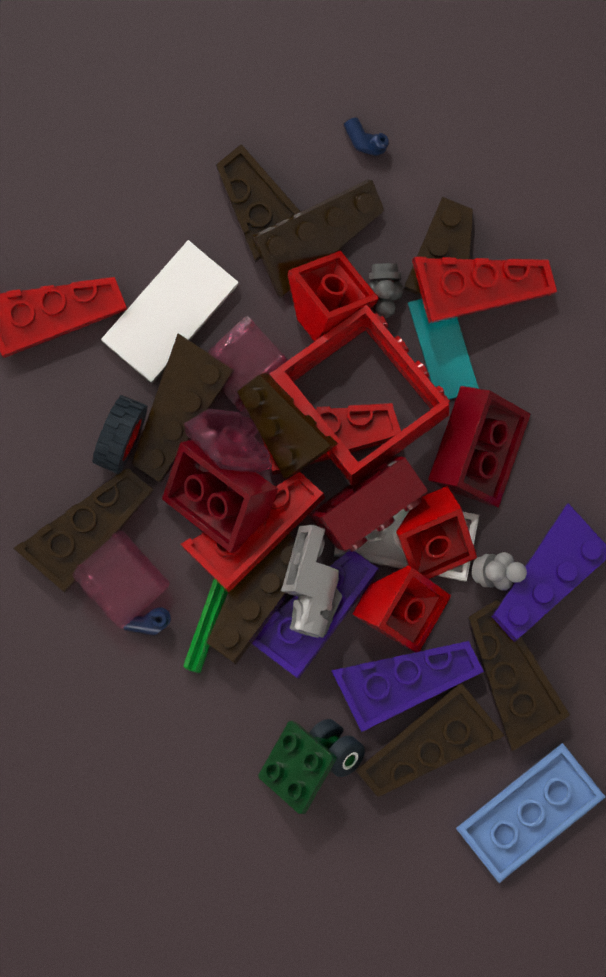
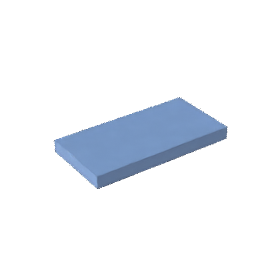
M561 743L457 826L456 830L497 882L500 883L606 797L566 746Z

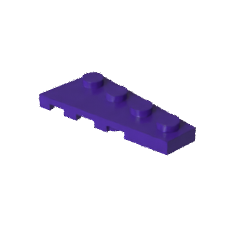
M569 503L564 506L539 547L525 565L527 569L525 579L521 582L513 583L492 615L496 623L514 642L606 560V544Z
M349 550L329 566L339 570L336 588L342 594V599L324 638L311 637L290 630L293 602L298 600L297 596H293L288 603L274 613L252 643L298 679L380 571L379 568L356 551L351 552Z
M469 641L331 670L361 732L484 672Z

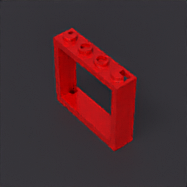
M367 304L270 373V376L294 399V405L305 416L310 415L317 422L316 427L325 436H331L338 443L327 451L326 454L352 486L449 416L450 400L444 394V389L439 385L435 387L428 379L430 375L425 366L419 360L416 362L412 360L407 354L409 349L405 342L399 336L393 337L387 330L388 324L383 316L380 317L377 312L373 313ZM366 330L431 410L358 462L294 384V381Z

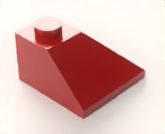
M341 250L293 268L288 272L297 320L314 342L366 304L371 308L379 300V297Z
M448 486L422 496V502L407 513L396 531L408 566L413 567L428 579L477 558L462 509Z
M406 566L370 584L352 615L416 653L420 652L451 595L413 567Z

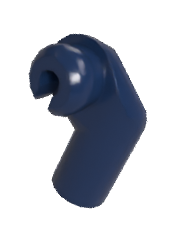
M358 117L351 118L343 124L354 148L359 152L377 156L383 154L389 146V139L385 134L373 135L365 133Z
M157 607L144 616L126 614L124 630L156 635L170 624L171 615L169 611L162 607Z

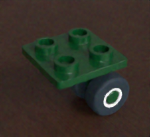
M325 719L319 722L310 732H307L296 721H289L258 777L298 814H306L329 772L331 771L338 777H345L351 774L361 764L365 749L363 744L353 736L339 738L344 729L332 719Z

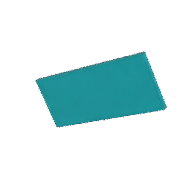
M418 299L408 302L432 384L435 387L441 386L449 400L457 398L460 386L478 388L457 317L429 324L423 300Z

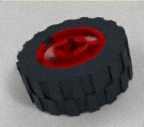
M124 395L119 396L100 432L93 453V464L117 474L123 470L142 430L147 414V405Z

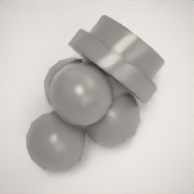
M506 552L499 553L497 556L495 554H484L482 557H477L472 566V577L476 583H480L483 587L493 588L496 586L500 590H508L514 582L523 581L527 575V569L524 564L514 562L513 556Z

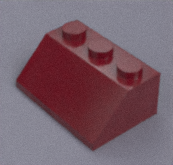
M460 386L428 481L442 488L448 486L453 493L499 508L531 414L490 390Z
M206 436L180 442L162 500L228 552L234 553L268 518L278 488L212 438Z
M393 456L353 486L349 484L308 515L318 527L325 529L324 534L337 549L343 551L349 549L353 552L368 541L366 536L377 529L380 532L394 523L395 519L393 516L402 509L407 512L422 502L420 496L428 490L405 457Z

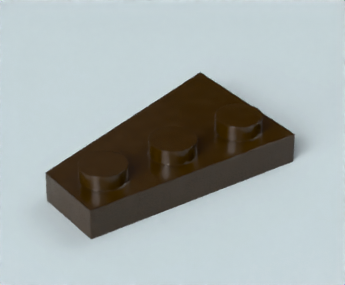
M240 144L217 163L216 168L256 263L261 257L252 236L301 211L246 148Z
M442 197L417 257L470 259L473 209ZM413 266L405 283L404 290L421 296Z
M268 373L257 375L237 391L285 479L297 474L338 444L331 436H325L316 427L317 422L310 415L305 416L294 405V399Z

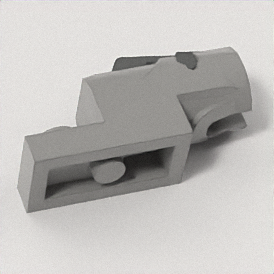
M315 525L299 526L281 591L298 597V600L293 602L290 630L311 637L324 638L342 599V594L336 588L339 570L316 562L324 549L325 541L323 535L325 529Z

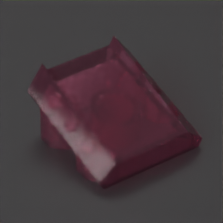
M248 316L240 320L208 351L209 354L235 370L222 392L240 412L246 407L237 391L257 375L263 373L270 375L271 372L288 361L284 354L277 349Z
M207 409L184 423L186 435L220 469L260 473L272 468L267 448L255 438L258 429L251 418L240 415L239 412Z
M123 531L114 533L95 553L78 565L72 575L81 585L83 592L90 599H93L103 609L106 616L120 629L124 628L170 585V582Z

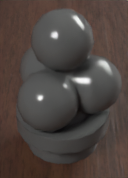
M372 264V272L368 273L369 280L372 282L368 285L379 297L376 303V312L380 317L389 318L395 313L396 309L393 301L398 300L403 295V285L396 281L401 280V272H398V264Z

